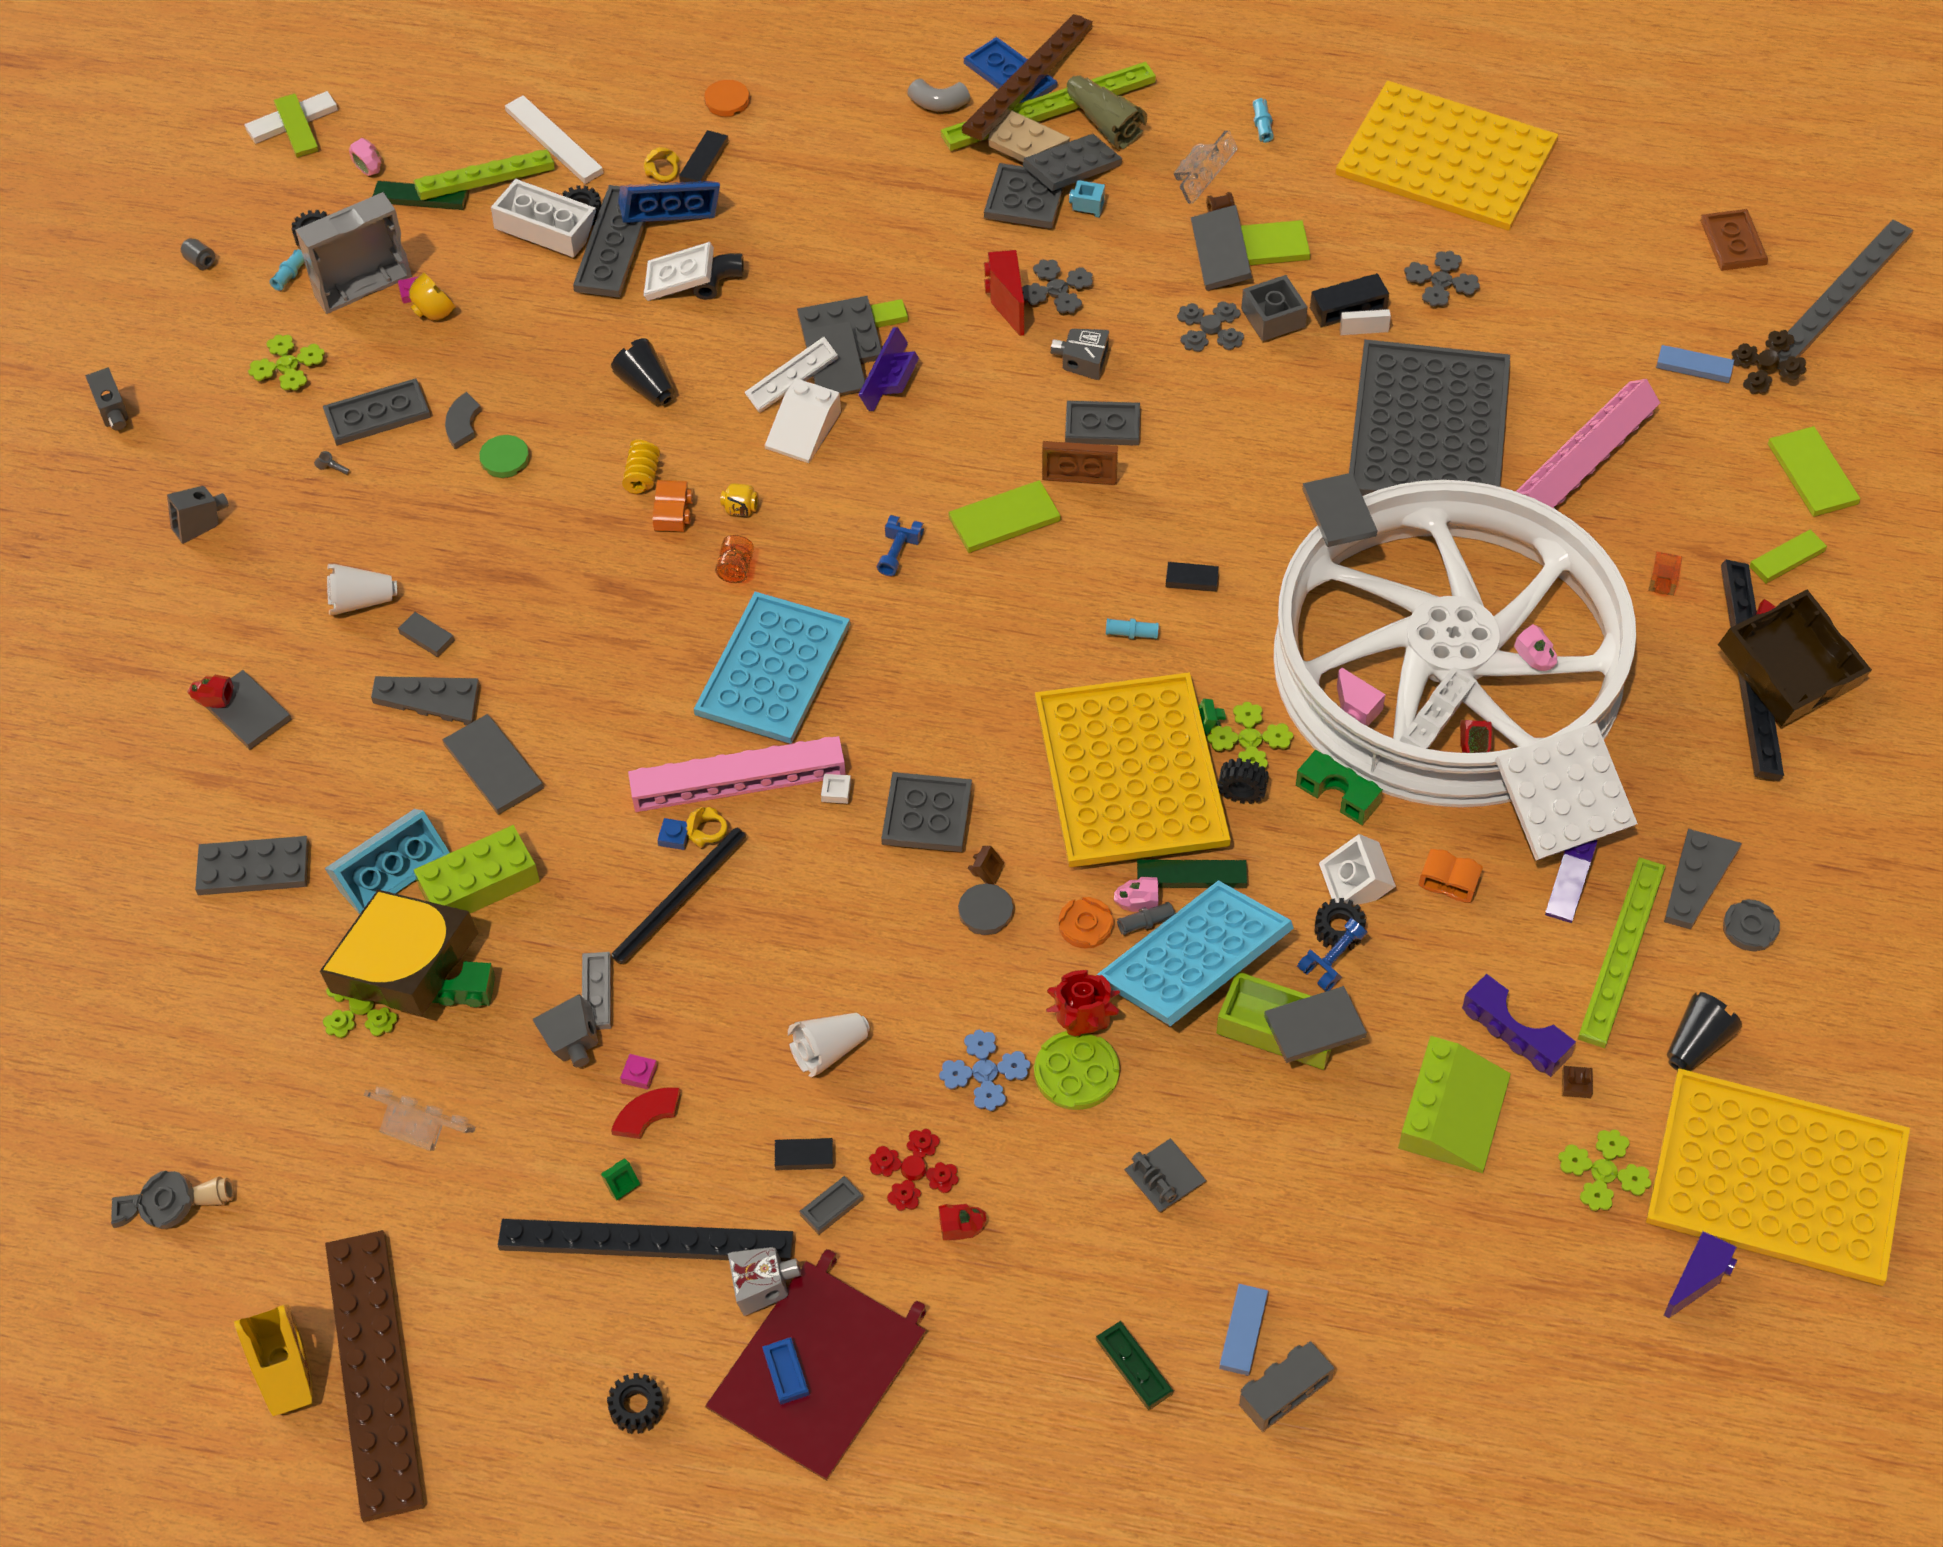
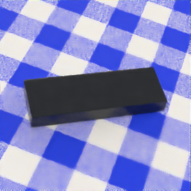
M707 130L680 173V182L705 181L729 142L728 135Z

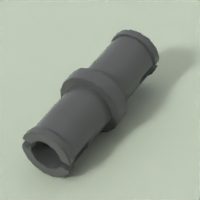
M1170 902L1150 909L1144 907L1139 909L1138 913L1118 918L1117 925L1122 935L1141 928L1147 930L1152 928L1153 924L1168 920L1174 915V910Z

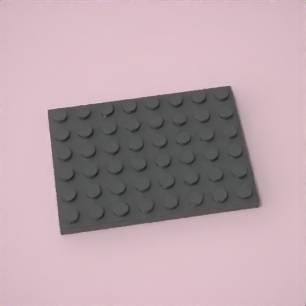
M1364 339L1349 473L1353 474L1361 494L1367 495L1374 491L1399 484L1429 480L1471 481L1500 487L1510 354Z

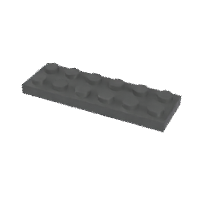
M608 186L573 283L574 292L619 298L621 296L646 221L623 223L618 203L620 186Z

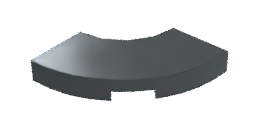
M467 392L453 402L446 415V433L454 449L475 438L471 423L475 416L481 412L480 405Z

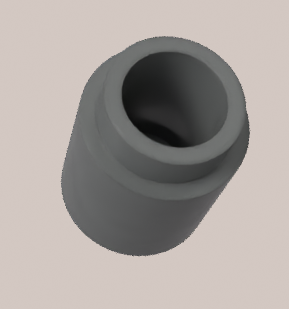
M187 239L181 245V253L184 259L198 269L205 270L213 264L215 260L214 251L198 239Z

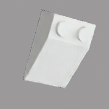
M795 378L784 395L765 443V449L810 463L841 413L840 393Z

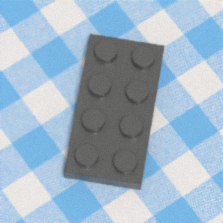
M1092 133L1024 158L1023 166L1051 191L1073 184L1078 180L1081 181L1121 166L1122 157Z
M307 836L199 844L195 887L197 895L307 887L309 840Z

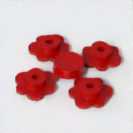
M923 1129L922 1131L913 1130L909 1133L910 1141L907 1143V1149L913 1151V1155L906 1157L902 1163L898 1158V1152L896 1150L889 1151L886 1146L878 1147L875 1154L869 1156L872 1174H883L885 1177H890L892 1171H898L901 1168L902 1175L908 1179L901 1184H893L892 1191L887 1196L888 1202L891 1205H896L898 1211H904L906 1208L913 1210L918 1207V1198L921 1196V1191L915 1188L912 1181L921 1179L925 1174L927 1180L930 1181L929 1187L933 1190L938 1189L941 1193L950 1192L952 1185H957L959 1182V1178L956 1176L957 1167L953 1164L945 1165L942 1162H938L935 1164V1168L927 1170L923 1158L926 1155L933 1156L936 1152L935 1148L940 1143L939 1137L931 1134L929 1129Z

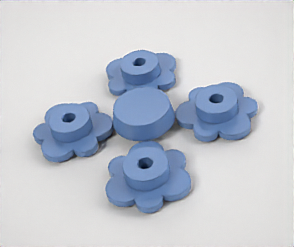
M976 1030L974 1035L970 1034L965 1037L964 1043L967 1046V1053L975 1055L980 1061L976 1062L972 1069L965 1066L962 1060L955 1062L951 1060L945 1061L942 1065L943 1071L939 1073V1078L944 1081L948 1089H955L957 1086H966L967 1079L973 1074L975 1080L981 1083V1088L974 1089L975 1106L979 1109L986 1107L988 1111H994L996 1106H1002L1006 1101L1005 1095L1002 1094L1003 1087L993 1083L997 1072L1005 1074L1007 1080H1013L1014 1078L1023 1080L1027 1077L1030 1061L1025 1059V1055L1021 1051H1015L1012 1055L1009 1053L1004 1054L998 1066L990 1060H985L989 1053H993L996 1050V1045L994 1044L995 1035L991 1032L984 1033L982 1030Z

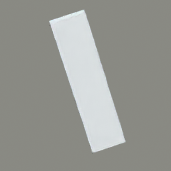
M328 91L299 102L307 122L338 110L337 104ZM278 111L244 124L246 131L255 144L286 132Z
M822 337L745 391V394L757 411L761 413L786 394L795 378L803 381L808 380L838 359V354L826 338Z

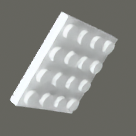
M1597 722L1495 758L1536 861L1638 824Z

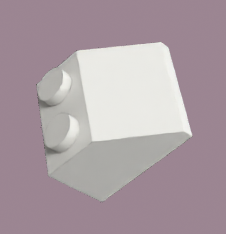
M1360 834L1319 862L1331 898H1335L1336 903H1339V898H1344V903L1346 904L1349 900H1352L1353 906L1373 902L1396 887L1380 843Z

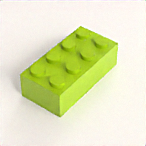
M514 825L413 869L419 889L426 901L466 910L470 914L540 882L536 864Z
M1238 972L1234 976L1218 1015L1216 1034L1283 1056L1264 1017V1013L1266 1010L1310 997V995ZM1332 1049L1296 1061L1324 1070Z

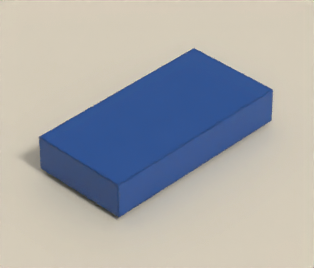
M791 1337L763 1346V1352L780 1405L809 1396Z

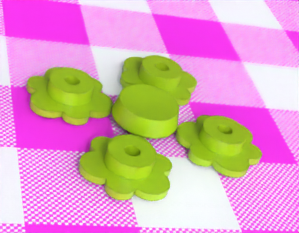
M278 334L274 336V339L268 340L266 345L271 354H278L282 357L277 360L276 364L269 362L266 358L261 361H252L250 363L251 369H249L248 373L256 381H262L265 378L272 377L273 371L277 367L284 374L279 377L281 388L283 390L292 389L295 391L307 383L303 371H296L298 362L304 363L306 366L320 364L323 361L322 356L325 352L317 344H311L308 348L302 347L300 349L301 353L297 355V358L287 355L289 350L294 348L293 338L290 335L282 336Z
M1244 702L1243 705L1234 707L1233 714L1235 715V722L1238 724L1242 723L1247 729L1242 730L1238 736L1237 733L1232 732L1229 726L1223 728L1221 726H1214L1207 738L1208 742L1212 743V748L1216 751H1222L1224 748L1231 750L1233 744L1239 740L1240 746L1246 750L1245 752H1240L1238 758H1242L1244 762H1246V759H1250L1252 764L1256 761L1259 763V767L1264 766L1267 768L1266 753L1257 749L1262 739L1269 743L1271 748L1279 747L1286 749L1290 745V740L1293 739V733L1288 731L1289 728L1286 724L1280 723L1277 726L1269 725L1267 731L1261 735L1258 730L1252 727L1255 726V723L1262 721V707L1256 704L1252 705L1250 702Z
M328 988L326 989L327 995L334 997L336 1002H342L344 999L349 1000V1009L351 1010L344 1012L335 1010L332 1015H328L323 1019L328 1035L335 1034L338 1038L345 1037L348 1034V1030H352L355 1027L353 1013L357 1015L368 1013L365 1027L370 1029L373 1036H380L384 1032L389 1033L393 1030L392 1025L397 1022V1015L389 1012L388 1008L383 1007L380 1010H371L374 1006V1001H362L331 993Z
M1615 1129L1610 1132L1602 1130L1598 1133L1596 1149L1602 1151L1605 1159H1599L1593 1165L1591 1159L1588 1158V1151L1586 1149L1579 1150L1573 1144L1566 1146L1565 1152L1559 1153L1558 1159L1561 1161L1560 1168L1564 1173L1570 1174L1573 1172L1574 1175L1581 1176L1583 1171L1591 1169L1595 1182L1584 1185V1191L1580 1194V1201L1583 1204L1589 1205L1592 1211H1597L1599 1208L1602 1210H1609L1611 1208V1199L1614 1196V1192L1611 1189H1607V1184L1611 1183L1616 1177L1622 1183L1621 1188L1624 1191H1631L1636 1196L1642 1195L1645 1192V1188H1649L1652 1183L1648 1178L1649 1170L1646 1167H1636L1634 1164H1629L1626 1169L1618 1172L1616 1165L1610 1161L1615 1159L1616 1156L1624 1157L1626 1154L1625 1149L1629 1146L1628 1138L1620 1136V1132Z

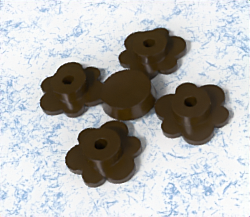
M1787 330L1770 332L1768 340L1765 342L1766 347L1770 348V350H1764L1759 355L1757 347H1750L1747 343L1741 344L1738 349L1732 351L1734 366L1742 365V367L1747 368L1751 363L1757 362L1758 366L1763 369L1756 373H1749L1748 379L1743 382L1744 388L1750 390L1751 394L1758 392L1766 393L1769 390V384L1773 380L1771 376H1768L1766 370H1772L1779 366L1781 377H1788L1793 381L1797 380L1800 374L1806 373V360L1803 357L1789 356L1787 360L1780 362L1778 353L1788 351L1790 345L1795 341L1794 336L1788 334Z

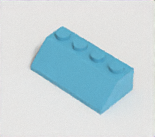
M413 809L327 866L325 870L339 892L360 915L377 889L397 893L416 880L413 869L445 856L450 852L425 812Z

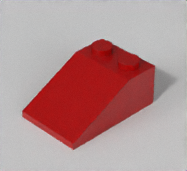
M1017 250L988 252V262H984L985 277H988V279H984L985 294L990 293L992 305L1019 336H1024V298Z

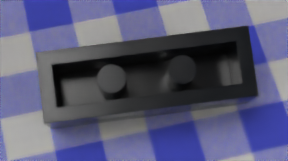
M1377 273L1312 291L1310 309L1322 328L1340 323L1342 312L1387 310L1389 292Z

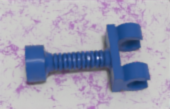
M889 516L888 522L885 525V537L894 539L888 555L881 556L877 564V569L881 574L886 576L895 575L899 567L897 557L903 543L907 542L918 545L924 532V528H922L924 523L914 521L911 529L900 527V522H898L900 517Z
M1350 918L1344 925L1346 928L1344 936L1340 938L1338 943L1334 945L1335 947H1332L1333 949L1324 958H1320L1310 949L1297 965L1306 975L1316 967L1317 963L1324 967L1328 972L1317 983L1324 991L1331 990L1337 981L1342 978L1332 968V963L1353 942L1352 940H1362L1368 933L1353 918Z

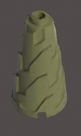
M1081 75L1073 76L1068 80L1067 92L1070 98L1085 111V115L1098 127V130L1114 147L1119 149L1120 146L1122 149H1125L1139 138L1143 132L1139 128L1141 123L1145 126L1147 123V113L1141 107L1134 105L1122 96H1117L1106 87L1099 86L1089 78L1085 79Z

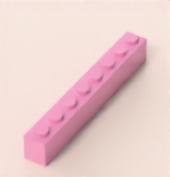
M1642 379L1627 383L1515 492L1534 498L1552 508L1562 503L1570 491L1580 486V481L1585 476L1595 471V466L1606 460L1614 448L1624 443V438L1628 434L1636 431L1639 428V424L1654 413L1653 410L1660 404V401L1648 380Z
M839 736L824 737L807 742L799 741L789 745L771 746L753 751L746 750L729 755L721 754L711 758L692 759L687 762L667 763L663 766L628 771L635 812L823 781L824 774L846 775Z

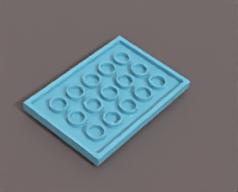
M754 592L694 707V714L792 744L850 627V619Z
M1218 880L1097 975L1101 974L1109 981L1111 990H1120L1119 995L1171 1026L1282 939L1294 927L1290 919Z

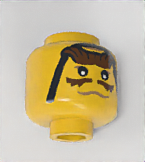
M731 483L726 491H722L720 504L725 506V511L728 515L749 517L752 511L756 512L758 492H754L751 485Z

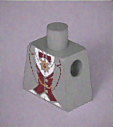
M773 1247L728 1253L736 1302L744 1316L786 1298L788 1292L785 1280L801 1276L797 1258L782 1262L776 1248Z

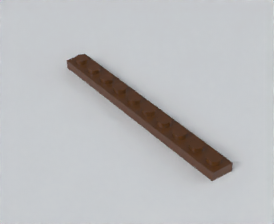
M1073 14L962 125V133L982 141L1092 29L1093 21Z

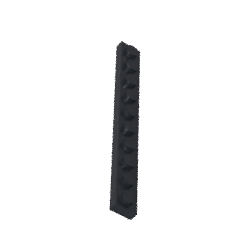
M1725 559L1721 564L1730 626L1733 627L1755 616L1757 610L1749 564ZM1738 671L1754 775L1759 778L1780 781L1784 776L1775 717Z
M502 1219L498 1248L502 1251L729 1260L728 1253L773 1247L776 1248L781 1261L785 1262L792 1260L794 1234L793 1231Z

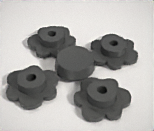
M1441 251L1436 254L1435 265L1440 266L1442 271L1436 272L1433 275L1428 270L1427 265H1421L1418 262H1412L1409 267L1404 269L1406 280L1409 282L1423 283L1424 280L1431 278L1433 288H1425V293L1422 295V300L1429 302L1431 306H1444L1448 303L1449 292L1446 289L1450 287L1451 283L1456 287L1457 292H1462L1466 295H1472L1475 290L1480 288L1476 275L1462 273L1459 277L1452 279V276L1447 273L1451 269L1457 270L1462 261L1461 256L1454 255L1453 251H1447L1446 253Z
M1042 259L1039 261V264L1033 266V271L1037 274L1038 278H1045L1051 281L1048 282L1047 287L1040 286L1038 283L1023 286V298L1028 300L1029 304L1036 305L1039 301H1045L1046 295L1049 294L1051 297L1056 298L1054 305L1057 306L1058 312L1074 313L1077 308L1081 307L1082 301L1077 298L1076 294L1067 293L1068 285L1075 286L1076 289L1090 287L1093 283V274L1087 272L1085 268L1079 267L1075 271L1068 273V278L1065 282L1061 279H1055L1056 274H1059L1061 271L1060 267H1058V262L1053 259L1048 261Z
M1224 301L1219 302L1217 307L1213 309L1214 315H1206L1204 317V310L1198 308L1194 303L1180 307L1177 319L1185 322L1187 325H1193V323L1200 324L1202 330H1190L1187 334L1181 336L1180 341L1184 344L1186 350L1201 352L1204 346L1208 345L1205 333L1214 334L1218 332L1217 343L1223 345V348L1226 350H1232L1234 347L1242 345V340L1244 339L1242 332L1236 331L1234 328L1220 330L1221 322L1232 323L1234 319L1240 317L1241 312L1236 309V304H1229Z

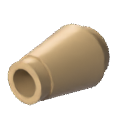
M219 1176L193 1187L192 1206L225 1205L227 1201L233 1199V1187L229 1178Z

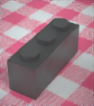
M1311 1341L1303 1347L1298 1345L1288 1353L1287 1359L1282 1363L1275 1362L1270 1365L1264 1372V1376L1258 1381L1251 1380L1243 1386L1239 1406L1256 1426L1264 1432L1329 1383L1333 1378L1334 1367Z

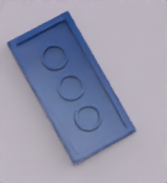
M995 37L964 57V64L999 89L1028 59L998 37ZM1047 74L1020 103L1050 93L1058 87V81Z

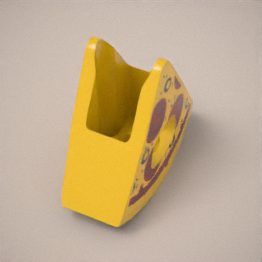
M288 1304L282 1305L275 1309L234 1321L235 1329L248 1364L271 1415L276 1416L312 1404L313 1388L309 1361L290 1306Z

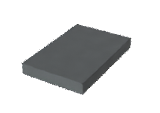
M850 321L803 330L806 349L822 337H825L839 357L813 376L815 385L839 392L840 396L860 392L865 380Z
M1067 401L1065 442L1139 446L1140 403Z
M1352 473L1303 483L1302 490L1327 547L1377 536L1378 530Z
M244 670L231 678L234 688L227 706L221 708L206 707L249 750L292 720L290 714Z
M1344 986L1266 1010L1264 1013V1017L1286 1063L1366 1038L1367 1034Z

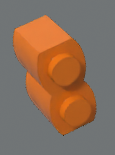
M657 480L653 507L654 531L684 532L685 524H690V509H687V506L692 504L693 491L688 489L687 481Z
M1430 849L1418 885L1428 891L1445 894L1457 901L1471 903L1483 866L1470 858H1456L1450 852L1443 849Z

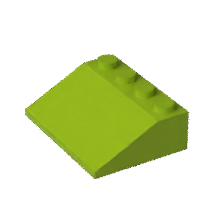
M1430 1036L1402 1129L1398 1149L1483 1173L1511 1073L1458 1043Z

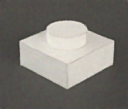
M824 774L821 802L848 804L851 776Z

